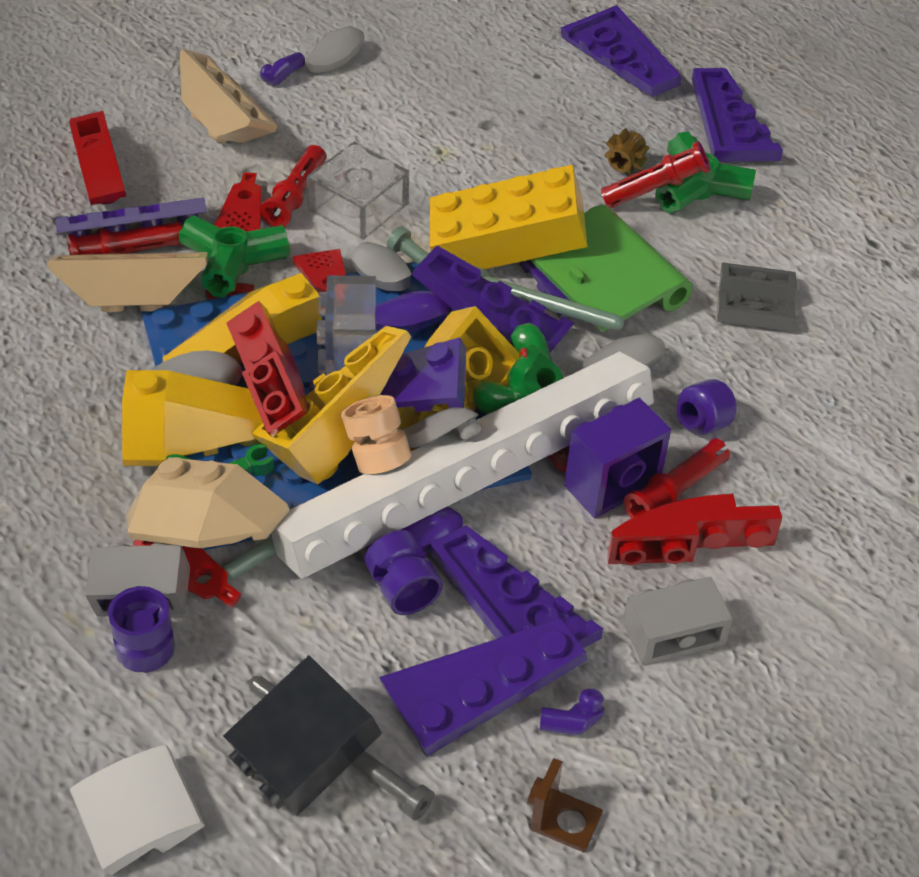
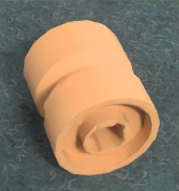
M389 395L369 397L351 404L342 411L341 417L348 439L355 441L352 445V451L359 472L363 474L383 473L403 465L410 459L412 454L405 432L398 428L401 424V419L394 397Z

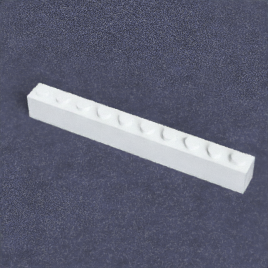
M619 351L478 419L477 422L481 425V431L467 440L462 439L459 436L458 430H455L428 445L411 451L412 456L410 459L393 470L378 474H363L290 509L288 514L271 533L277 556L303 579L373 544L384 535L399 531L569 446L572 431L583 422H591L609 413L614 407L625 405L639 397L648 406L653 404L650 368Z

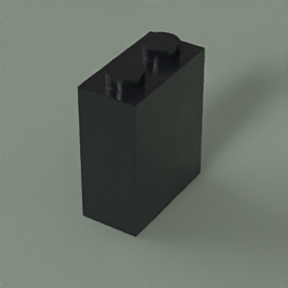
M308 655L230 728L223 737L234 749L228 757L247 778L255 771L264 781L258 788L278 810L286 804L298 816L382 732L373 716Z

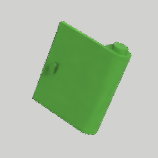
M602 204L594 206L584 213L587 247L530 259L570 301L619 315L624 320L655 302L666 311H674L689 299L693 290L692 283L610 207ZM595 325L602 333L608 330V328Z

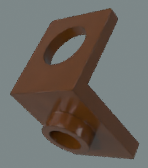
M553 758L544 779L541 777L536 778L528 797L527 805L533 807L530 830L585 853L601 819L603 810L559 791L563 761ZM569 810L576 811L584 817L586 826L578 833L565 832L558 825L557 819L559 815Z

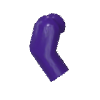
M585 689L580 692L579 702L569 710L542 707L539 731L569 735L583 734L602 719L605 708L602 706L604 703L603 694L595 689Z

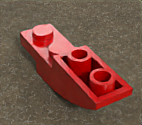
M104 111L70 118L69 124L91 206L96 204L108 205L116 202L119 198L127 197Z
M257 301L226 322L246 369L242 372L267 433L273 437L307 414V402L304 386L288 344L279 336L267 308L260 301Z
M734 493L707 495L668 503L639 514L611 531L607 561L608 564L637 565L640 563L679 564L682 562H693L696 548L718 549L722 547L745 546L759 548L775 546L782 522L779 505L737 507Z

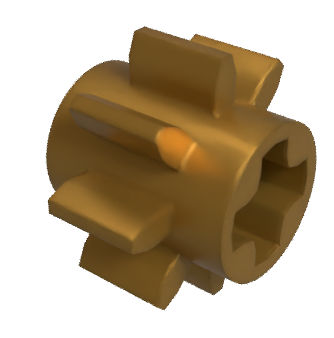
M624 128L619 135L614 133L606 142L609 150L604 156L608 158L610 166L616 171L626 172L630 175L634 168L640 170L648 160L644 155L650 147L646 145V141L640 133L628 131Z

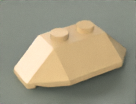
M186 49L181 50L182 102L192 112V118L202 123L209 130L208 135L221 143H226L227 140L244 143L277 132L279 125L228 73L224 72L209 55Z
M208 252L53 255L47 263L48 269L89 306H101L102 312H120L125 310L124 306L140 305L141 311H155L163 308V305H169L206 266L209 256Z
M174 457L163 461L154 474L143 484L126 513L127 532L130 539L206 548L233 544L251 536L253 540L266 539L288 514L290 509L285 501L238 464Z

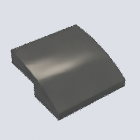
M722 262L718 291L717 322L793 332L796 319L794 304L797 291L796 272Z

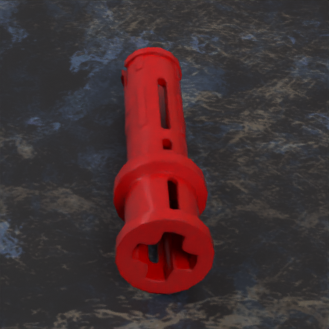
M697 141L693 143L692 148L674 156L672 154L665 155L661 163L602 187L601 194L605 204L612 209L670 183L671 185L678 186L682 184L683 179L701 171L705 174L711 172L710 163L703 146Z
M318 145L308 146L287 179L279 181L274 186L272 197L266 199L260 206L261 217L266 223L273 227L281 225L286 227L292 218V211L298 209L303 203L304 190L313 180L321 165L324 164V160L327 159L323 148ZM280 208L281 211L278 216H274L277 209Z
M179 221L120 232H110L103 228L99 229L98 233L75 237L71 233L66 236L69 255L124 254L183 245L179 241V232L182 226Z
M713 438L707 445L667 474L656 473L648 480L647 486L643 489L628 493L624 497V508L629 517L633 518L656 507L680 501L681 493L730 459L729 449H726L719 455L716 453L725 447L726 444L720 439Z

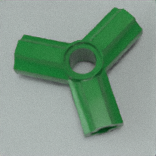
M689 131L678 133L675 138L668 141L667 152L674 156L692 148L693 143L698 140ZM706 153L711 172L705 174L701 171L683 179L682 184L678 186L671 185V183L656 189L655 198L660 203L661 209L669 214L674 211L679 212L695 199H708L713 194L750 201L756 170L721 164L714 155Z
M193 215L185 220L184 226L179 232L181 244L196 252H208L209 260L202 274L201 282L202 287L215 297L225 298L229 292L234 291L240 275L248 271L249 265L286 259L287 256H290V244L283 225L246 232L238 227L219 228Z

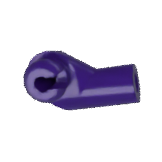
M295 52L277 60L273 66L265 64L261 68L260 77L264 82H268L269 85H279L294 71L305 65V57L302 53Z

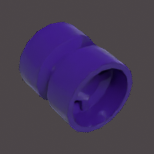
M406 530L394 531L379 538L369 547L365 555L366 567L375 582L380 586V591L391 610L398 615H411L422 611L439 597L443 589L441 578L431 562L425 559L426 554L412 532Z
M145 586L128 588L116 595L109 605L107 614L118 661L124 668L133 672L147 673L158 670L168 663L175 649L167 598L160 591Z

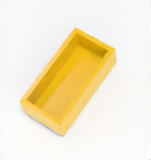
M573 165L560 168L555 167L547 171L516 176L499 182L481 184L476 187L430 197L431 251L438 245L475 267L489 269L587 247L583 197Z

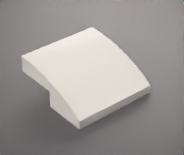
M166 744L120 760L69 788L103 871L110 875L115 874L153 848L165 853L205 826L175 758Z

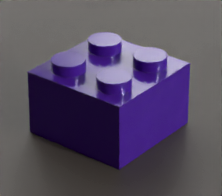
M640 397L625 405L614 407L609 413L591 422H583L571 434L564 486L594 519L622 505L624 497L628 493L640 491L647 486L648 480L653 475L663 472L672 429Z

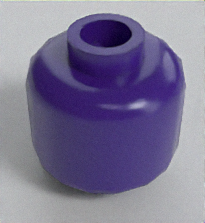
M707 379L682 390L677 400V417L689 432L694 435L705 436L728 427L733 422L737 412L736 398L726 383L718 379Z

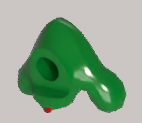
M531 323L516 326L511 335L512 344L519 353V359L513 364L507 375L508 385L506 387L496 381L483 380L474 387L473 401L483 413L488 415L564 378L560 369L553 363L546 338L537 326Z

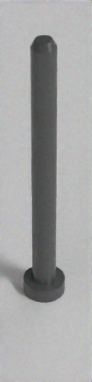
M253 676L248 683L250 691L261 699L275 687L274 684L263 676ZM366 751L351 764L404 804L403 813L414 821L420 819L433 802L435 794L424 784L415 788Z

